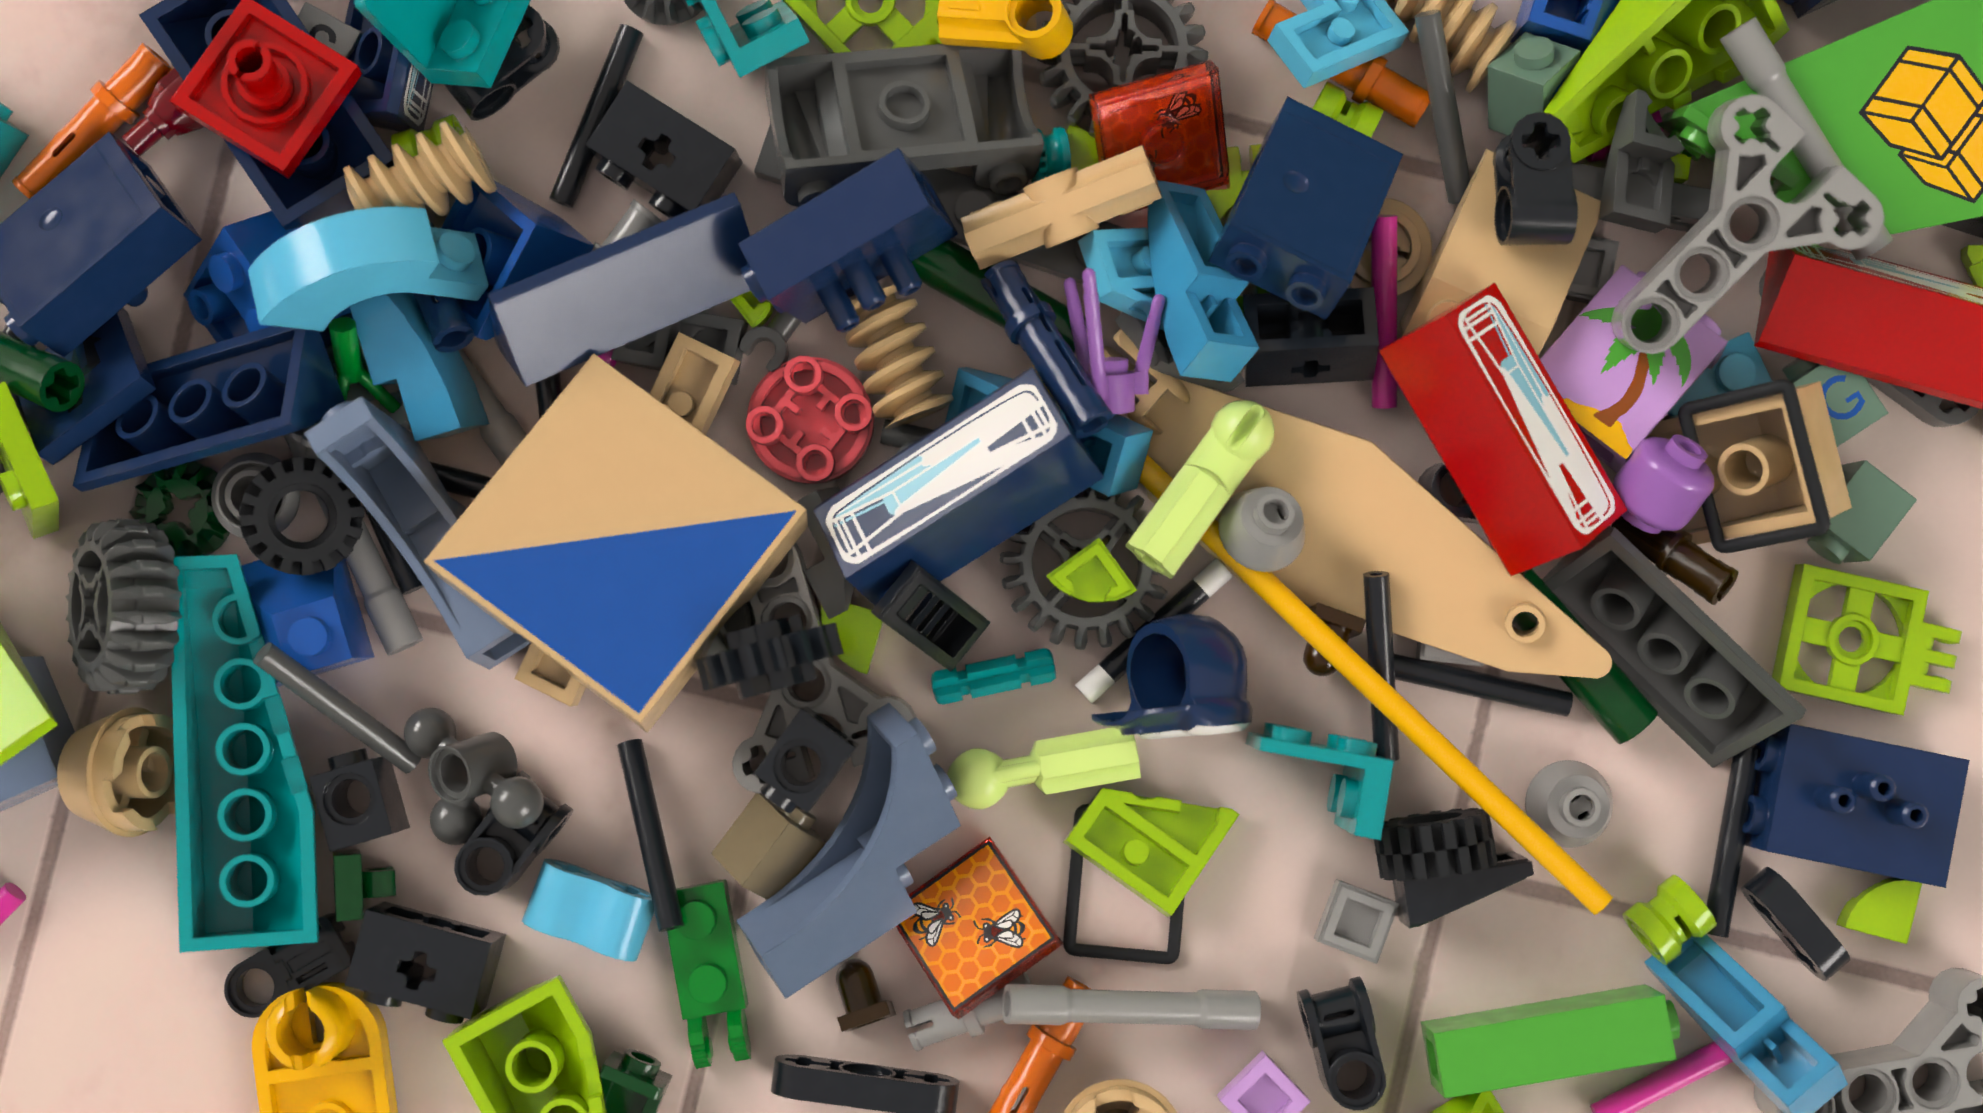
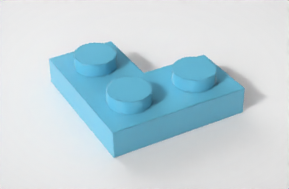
M1300 0L1308 11L1276 23L1267 41L1305 89L1399 49L1410 31L1385 0Z

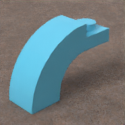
M373 207L348 211L319 219L288 233L274 242L255 259L248 269L260 325L324 331L331 320L341 311L371 297L391 293H418L478 301L489 286L475 233L430 227L426 209L416 207Z

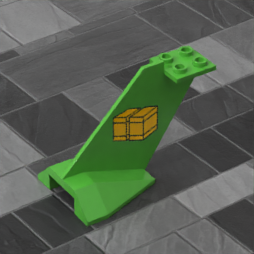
M1931 0L1785 63L1788 77L1843 166L1867 187L1881 203L1885 217L1883 223L1890 235L1983 216V0ZM1744 80L1681 108L1665 113L1662 116V122L1657 124L1670 133L1667 138L1673 135L1677 136L1685 148L1680 154H1686L1687 157H1691V160L1698 161L1703 155L1714 162L1716 151L1710 144L1707 134L1709 118L1714 110L1728 100L1758 94ZM1752 113L1739 117L1734 116V119L1740 125L1738 131L1733 135L1736 140L1755 139L1756 136L1750 129L1752 123L1756 120L1755 116ZM1792 149L1777 163L1770 178L1772 191L1775 192L1774 194L1778 199L1785 203L1794 199L1811 182ZM1813 244V245H1812V246H1816V247L1822 248L1821 246H1819V245H1817V244Z

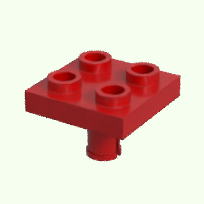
M241 0L172 96L170 102L178 111L289 179L361 77L362 72L357 64L256 1Z

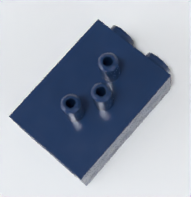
M1287 96L1260 146L1208 262L1230 272L1238 279L1248 281L1290 302L1299 309L1309 311L1326 320L1352 282L1403 154Z
M108 132L0 224V303L5 305L9 311L4 320L8 327L26 344L35 346L41 342L63 358L126 304L131 307L143 304L148 296L147 287L202 240L153 168L112 133Z
M897 148L738 243L748 262L747 265L741 268V272L754 296L760 302L765 300L771 302L778 313L787 312L806 324L827 312L836 330L847 332L855 328L860 321V317L850 300L852 296L856 295L863 310L871 311L884 304L886 295L878 281L888 275L899 295L909 296L921 288L922 281L912 261L958 235V232L929 179L900 148Z
M1795 724L1783 728L1754 745V748L1761 749V753L1754 766L1758 770L1754 795H1750L1748 798L1750 816L1748 821L1744 823L1742 830L1744 833H1747L1746 846L1781 855L1946 888L1970 760Z

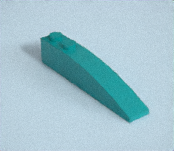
M239 555L174 557L173 563L180 570L177 581L178 589L182 593L179 599V612L182 618L178 621L177 629L180 640L174 645L175 660L171 665L179 953L319 942L315 810L276 679L253 663L256 654L265 645Z

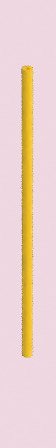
M1147 454L1139 482L1159 499L1173 478ZM1216 519L1212 522L1200 539L1211 551L1593 915L1601 912L1610 903L1613 896L1272 572L1251 570L1235 561L1222 544L1219 535V522Z

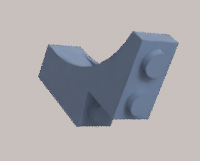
M361 396L355 401L344 402L334 406L325 413L322 422L304 433L315 454L355 494L400 551L438 608L467 659L490 670L531 644L523 636L511 632L440 579L424 563V560L467 508L448 495L419 442H415L412 432Z
M890 703L885 704L867 716L868 738L861 778L843 819L830 839L815 858L794 879L762 904L736 920L759 962L785 999L917 913L906 890L914 881L904 863L961 826L950 803L951 800L958 796L956 789L941 766L938 764L933 765L929 757L930 754L937 750L933 739L918 718L915 717L907 722Z

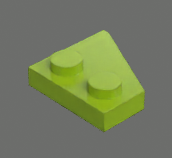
M6 382L0 383V459L6 472L0 473V484L13 511L21 509L32 538L36 539L59 531V499Z
M1101 788L1063 843L1163 915L1169 917L1173 915L1240 814L1230 808L1198 806L1182 803L1181 800L1163 797L1149 798L1134 795L1132 792Z

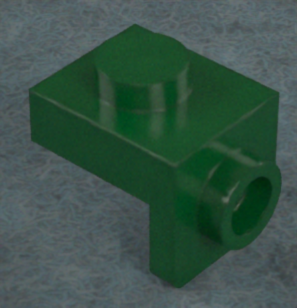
M626 1049L624 1054L613 1051L604 1061L599 1072L606 1113H657L673 1075L659 1070L661 1067L660 1061L646 1053L633 1049Z

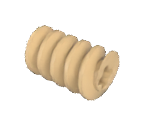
M1385 0L1388 5L1394 1L1397 3L1394 12L1403 23L1413 18L1415 19L1414 16L1421 12L1429 10L1441 11L1448 53H1453L1450 62L1452 77L1468 69L1472 70L1465 88L1469 94L1488 75V65L1511 45L1510 41L1517 27V23L1512 19L1496 28L1491 26L1498 6L1493 2L1475 12L1472 9L1475 0ZM1414 23L1409 36V40L1414 44L1419 42L1416 23Z
M446 121L439 123L442 143L437 146L422 132L415 134L418 152L416 156L412 157L398 143L391 145L394 166L390 168L386 167L374 154L368 156L370 177L363 179L350 165L343 168L347 192L355 210L390 206L425 208L424 203H426L436 214L444 216L450 211L448 192L460 203L467 205L473 201L471 181H474L488 194L495 192L497 187L490 169L467 127L465 126V133L460 135Z
M894 285L882 288L886 295V300L883 305L874 310H863L857 298L851 301L860 317V321L845 336L849 347H867L855 358L854 363L857 370L876 371L864 382L863 386L866 394L885 395L872 408L876 418H895L885 429H892L927 417L945 408L954 400L952 394H932L930 388L945 376L943 370H923L922 364L936 351L934 346H914L913 340L927 328L925 322L905 323L903 317L918 304L915 298L896 299L894 293L897 290Z

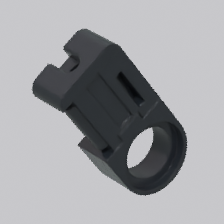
M335 913L326 914L318 918L322 926L320 927L319 925V942L269 946L237 964L227 975L224 984L225 998L232 1010L244 1017H260L268 1005L281 995L303 987L306 992L349 968L356 945L353 941L346 943L340 934L346 928L343 922L336 921ZM250 969H262L272 977L274 993L267 1003H255L245 995L243 979Z

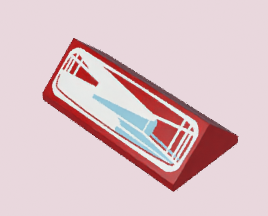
M1807 245L1769 251L1754 342L1755 347L1983 409V287L1871 256L1856 260L1849 250L1819 248Z
M1492 283L1378 350L1510 576L1582 549L1627 511L1619 494L1496 283Z

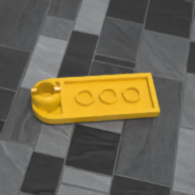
M322 982L306 992L304 987L289 991L268 1005L259 1017L252 1037V1057L260 1113H398L386 1023L378 1006L363 999V991L345 986V983ZM314 1013L322 1021L324 1027V1040L322 1041L317 1039Z

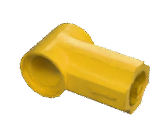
M939 0L937 19L939 39L943 45L1023 50L1030 57L1044 60L1052 59L1063 53L1069 46L1073 36V23L1061 0ZM1042 11L1053 13L1051 20L1045 27L1035 31L1025 29L1028 20L1034 14Z

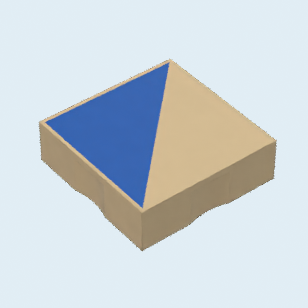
M593 354L428 555L424 563L440 579L511 632L523 636L562 665L574 679L648 733L696 672L697 665L695 660L707 656L708 650L722 626L741 606L754 597L808 527L807 509L604 360Z

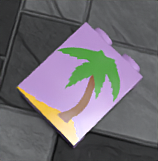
M1623 264L1540 358L1596 457L1616 473L1625 464L1640 442L1648 437L1706 368L1711 370L1728 343L1727 340L1720 336L1721 329L1704 314L1675 345L1664 352L1655 354L1642 353L1621 344L1612 330L1611 319L1613 310L1619 301L1647 274L1643 271L1635 274ZM1653 304L1643 305L1637 309L1631 320L1632 332L1640 341L1651 339L1657 335L1662 325L1661 312Z

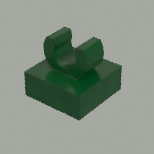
M359 849L332 851L334 905L337 922L363 919V898L396 896L395 869H393V866L362 869Z

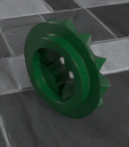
M191 461L155 471L143 483L135 486L137 497L134 507L129 511L130 515L134 519H138L139 522L155 523L158 529L163 530L168 538V544L175 551L174 557L208 556L220 548L230 534L220 524L213 511L211 492L218 473L212 468ZM170 493H174L181 500L200 499L194 503L195 507L188 511L191 528H187L183 522L172 521L162 523V521L167 519V515L174 510L171 501L173 497Z

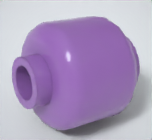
M1679 434L1673 435L1671 439L1652 436L1642 440L1618 471L1613 481L1614 488L1627 508V511L1621 516L1636 528L1650 534H1658L1662 530L1677 531L1685 527L1714 488V475L1704 462L1707 459L1706 451L1695 441Z

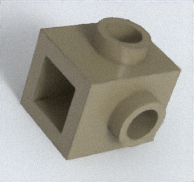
M756 793L711 854L742 887L765 899H769L794 879L815 858L826 842L811 828L817 819L810 812L806 813L797 806L792 813H789L774 804L763 794Z

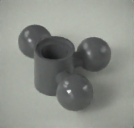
M437 708L418 710L408 719L404 728L405 743L415 755L430 759L428 765L430 782L434 791L441 798L435 804L430 814L432 832L440 841L449 845H461L467 842L482 822V813L480 807L474 801L475 797L484 794L491 796V811L496 820L508 828H525L539 818L544 806L542 791L531 779L516 776L517 757L514 748L507 738L499 733L489 732L458 741L456 739V726L453 719L446 712Z

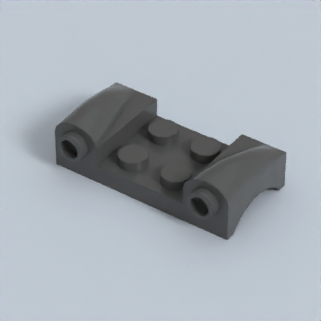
M934 44L778 58L765 66V94L782 190L786 203L792 206L800 207L897 148H900L920 171L972 166L976 184L984 188H990L997 194L1017 192L1025 187L1028 181L1037 174L1044 142L1042 134L1033 123L1027 103L1023 79L1022 50Z

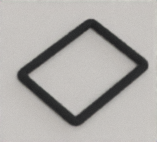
M1775 380L1690 401L1683 404L1679 409L1678 418L1683 436L1699 444L1692 414L1782 393L1816 523L1725 541L1713 493L1711 492L1702 504V509L1713 548L1720 553H1732L1825 534L1830 528V517L1797 391L1794 384L1788 380Z
M1083 804L1077 808L1073 827L1089 804ZM1071 849L1063 937L1065 951L1072 956L1156 964H1172L1175 962L1180 954L1184 898L1173 915L1170 916L1167 952L1076 943L1083 856Z

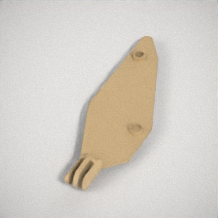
M1119 329L1113 336L1114 341L1136 361L1139 350L1123 330ZM1104 346V357L1125 358L1113 348ZM1128 360V370H1134L1135 366ZM1150 367L1149 374L1157 382L1153 383L1149 379V394L1135 395L1140 400L1138 403L1135 401V411L1124 414L1130 420L1154 430L1147 454L1174 479L1211 428L1215 414L1225 404L1245 399L1163 374ZM1263 406L1269 412L1274 424V441L1270 450L1255 462L1230 499L1248 489L1276 487L1288 492L1298 502L1303 513L1305 526L1303 548L1290 565L1272 573L1301 601L1311 606L1318 602L1366 619L1363 574L1371 571L1389 572L1392 631L1394 634L1507 672L1583 678H1601L1608 674L1612 667V658L1610 653L1521 573L1510 576L1493 548L1372 441ZM1147 490L1148 499L1155 504L1158 499ZM1222 510L1220 511V513H1219V514L1217 515V517L1215 518L1218 522H1219V518H1220V515H1221ZM1199 540L1198 543L1215 559L1217 558L1242 583H1245L1213 551ZM1521 612H1530L1537 617V623L1530 630H1519L1512 624L1514 617Z

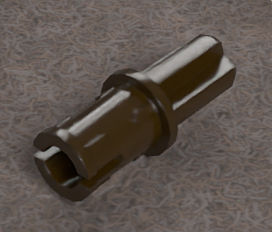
M1622 516L1611 525L1626 537L1644 556L1656 564L1655 566L1665 576L1669 575L1675 580L1680 581L1712 605H1716L1717 601L1720 602L1728 594L1738 577V570L1702 550L1701 547L1692 542V535L1686 531L1676 534L1673 531L1662 530L1658 534H1650L1636 528Z

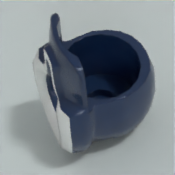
M1178 614L1153 620L1136 633L1128 651L1126 672L1131 697L1128 711L1091 714L1092 720L1097 724L1117 728L1123 736L1138 735L1142 739H1164L1244 731L1252 723L1253 710L1250 702L1246 699L1247 658L1243 646L1235 634L1220 621L1210 616Z

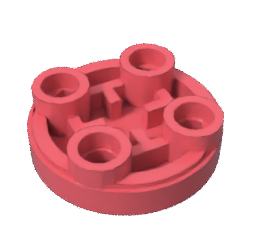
M800 355L784 362L775 371H770L759 382L749 402L745 427L756 454L773 472L796 483L822 484L844 476L858 465L872 441L875 421L870 397L866 394L860 380L851 371L828 359Z

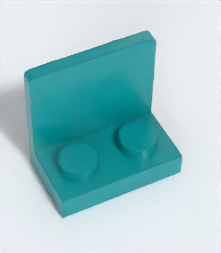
M354 0V5L430 83L491 88L531 0Z
M685 0L688 7L700 2L706 16L695 22L719 67L731 62L740 78L810 42L799 18L782 0L773 5L770 0H759L746 6L736 13L735 16L738 23L731 27L728 26L715 0Z
M1265 722L1263 734L1247 733L1246 744L1260 751L1344 765L1342 775L1333 774L1328 792L1327 810L1328 812L1336 813L1334 824L1352 835L1381 840L1394 761L1376 755L1378 743L1328 733L1326 745L1311 743L1312 732L1267 722Z

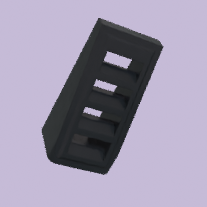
M913 560L871 611L877 618L950 672L991 623Z
M1512 851L1496 854L1498 861L1496 865L1489 866V868L1484 870H1472V873L1451 874L1450 877L1443 878L1436 876L1430 877L1427 880H1416V878L1407 881L1392 880L1395 900L1399 903L1397 909L1398 918L1409 929L1422 926L1534 875L1532 861Z

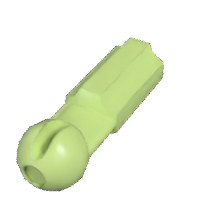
M1237 400L1225 404L1215 414L1209 431L1126 543L1125 547L1139 561L1153 571L1161 573L1170 579L1173 578L1255 462L1270 450L1274 441V424L1269 412L1257 402Z
M1112 727L1037 740L1034 742L1029 755L1005 760L987 749L973 748L960 754L950 765L947 772L958 795L954 799L972 809H985L993 806L1005 795L1008 788L1034 783L1044 795L1141 778L1139 756L1134 735L1123 736L1120 730Z

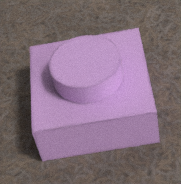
M1263 1050L1217 1094L1219 1100L1231 1113H1300L1311 1102L1307 1095Z

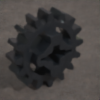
M800 614L723 634L727 651L697 659L695 662L703 691L735 683L739 699H744L817 679L813 662L840 655L844 652L835 622L805 630Z

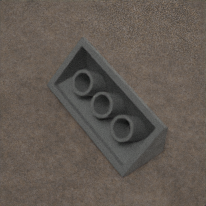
M1608 526L1585 547L1565 555L1542 579L1589 634L1610 653L1612 660L1658 711L1657 716L1712 768L1803 718L1806 709L1615 527Z

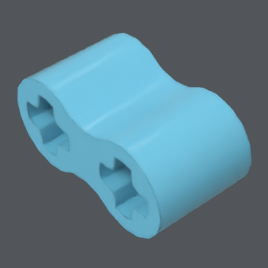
M544 859L522 922L536 931L578 943L602 955L633 962L637 961L654 914L651 894L648 891L602 877L568 862Z

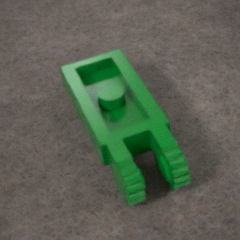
M726 879L676 888L685 926L667 931L682 1019H687L688 1039L694 1066L696 1069L711 1066L713 1045L709 1037L706 1016L727 1012L728 1043L735 1062L751 1059V1043L745 1009L749 1003Z

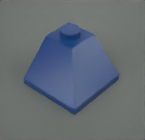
M471 181L473 201L464 205L456 199L441 228L475 233L489 286L478 301L459 299L467 322L473 329L474 336L487 341L494 337L488 300L489 293L589 253L594 245L561 217L495 181L496 191L488 194L474 181Z
M345 558L336 564L337 566L312 575L284 573L267 566L261 560L242 565L265 644L273 643L315 675L375 657ZM276 680L278 687L283 686V684Z

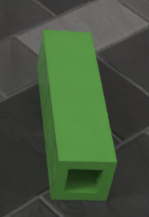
M1646 984L1421 1021L1431 1085L1444 1098L1676 1060L1673 1039L1680 1037L1679 1018L1671 1000H1666L1663 993Z

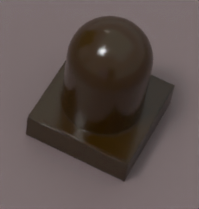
M1318 602L1310 607L1347 644L1349 638L1352 639L1362 634L1366 619ZM1307 642L1303 653V661L1306 668L1317 676H1329L1337 670Z
M851 959L844 962L838 968L836 984L846 1015L837 1017L842 1032H849L896 1015L892 1001H882L873 971L866 962L859 959Z

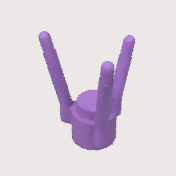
M1086 268L1082 274L1086 326L1077 283L1071 277L1066 278L1064 281L1076 357L1090 378L1094 388L1101 395L1112 413H1131L1135 411V395L1149 394V368L1161 324L1165 297L1162 294H1156L1153 297L1134 370H1128V358L1104 357L1096 273L1092 268Z

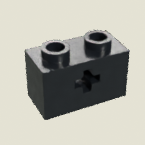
M628 80L586 143L588 149L600 160L595 168L596 171L625 190H628L634 182L649 191L653 196L648 203L670 219L719 199L743 163L734 147ZM655 151L661 155L670 152L675 160L670 168L661 163L654 167L649 160L653 152Z
M1374 287L1347 288L1326 320L1309 311L1299 309L1272 293L1243 294V315L1259 346L1257 352L1244 366L1245 387L1367 381L1374 379L1379 350Z
M384 901L365 911L345 986L363 990V999L377 1005L400 1007L402 1001L426 1007L425 1015L433 1020L450 1024H461L464 1018L472 1019L486 1008L506 934ZM424 953L427 954L426 965L437 969L436 973L427 978L423 977L424 966L414 962L416 957Z

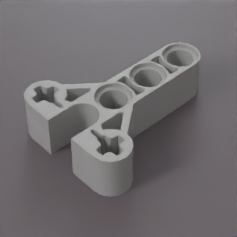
M1751 94L1728 100L1714 110L1709 118L1707 127L1709 142L1716 151L1709 209L1619 301L1613 310L1611 319L1613 334L1621 344L1629 349L1648 354L1664 352L1675 345L1766 252L1817 244L1822 248L1854 250L1867 246L1876 239L1883 227L1885 217L1881 203L1843 165L1825 167L1790 202L1785 203L1778 199L1771 189L1770 178L1772 171L1777 163L1808 132L1776 102L1766 96ZM1752 113L1756 120L1752 123L1750 129L1756 138L1737 141L1733 135L1738 131L1740 125L1734 119V116L1739 117ZM1746 204L1757 213L1759 226L1755 235L1747 242L1742 243L1732 235L1729 223L1734 211L1741 205ZM1835 207H1852L1853 211L1847 217L1849 224L1853 226L1851 231H1834L1833 228L1840 220L1833 211ZM1699 254L1709 264L1710 277L1703 288L1690 292L1681 283L1680 270L1685 260L1692 255ZM1653 304L1661 312V329L1651 339L1640 341L1635 337L1631 329L1632 316L1643 305Z
M795 543L787 553L788 564L784 572L775 578H768L750 600L757 624L773 620L776 611L786 603H795L803 609L806 615L807 623L805 630L822 625L813 588L804 572L807 569L798 544ZM833 657L813 662V665L824 676L825 687L823 693L817 699L807 701L797 696L792 686L771 691L754 735L743 741L735 751L732 761L733 773L738 783L745 789L761 793L760 789L765 782L754 774L755 771L750 767V760L758 756L759 753L757 745H763L764 751L768 754L800 709L806 706L817 714L832 716L839 722L843 733L859 744L851 755L854 767L864 764L868 734L857 736L856 732L867 729L868 715L887 703H890L907 722L915 718L916 715L912 707L903 699L894 696L880 697L835 665ZM793 747L789 752H795L796 755L786 758V767L789 774L801 782L811 780L815 777V772L807 747Z
M1949 968L1940 972L1933 979L1929 988L1928 1003L1892 1044L1831 1054L1839 1063L1848 1085L1815 1113H1983V1079L1969 1082L1967 1079V1067L1970 1060L1976 1054L1983 1052V975L1964 968ZM1927 1064L1928 1077L1926 1082L1920 1088L1914 1090L1913 1076L1915 1071L1921 1065ZM1864 1075L1866 1087L1863 1094L1858 1099L1850 1102L1849 1088L1851 1083L1857 1077ZM1756 1085L1754 1086V1099L1758 1108L1763 1113H1783Z

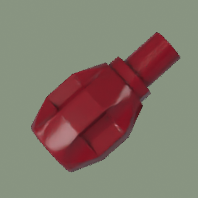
M175 68L157 82L147 103L149 106L142 112L145 117L121 136L139 156L143 155L164 136L169 140L175 134L179 136L204 127L178 111L170 102V99L183 82Z

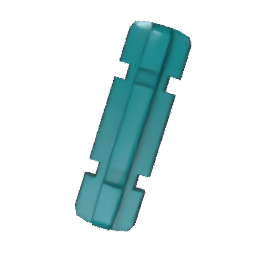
M1042 648L1024 652L1025 657L1016 659L1014 654L966 664L965 670L957 671L955 667L951 672L947 669L935 671L931 675L935 700L938 704L944 705L963 701L962 696L971 694L972 698L1020 689L1022 688L1021 683L1030 682L1031 686L1052 682L1056 679V669L1052 653L1049 649Z

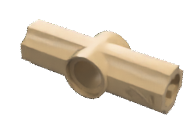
M1141 145L1078 171L1077 167H1073L1023 187L1024 193L1004 201L992 203L970 212L969 215L960 219L971 254L981 270L1045 245V248L1048 249L1100 228L1099 223L1151 205L1154 201L1163 197L1144 146Z

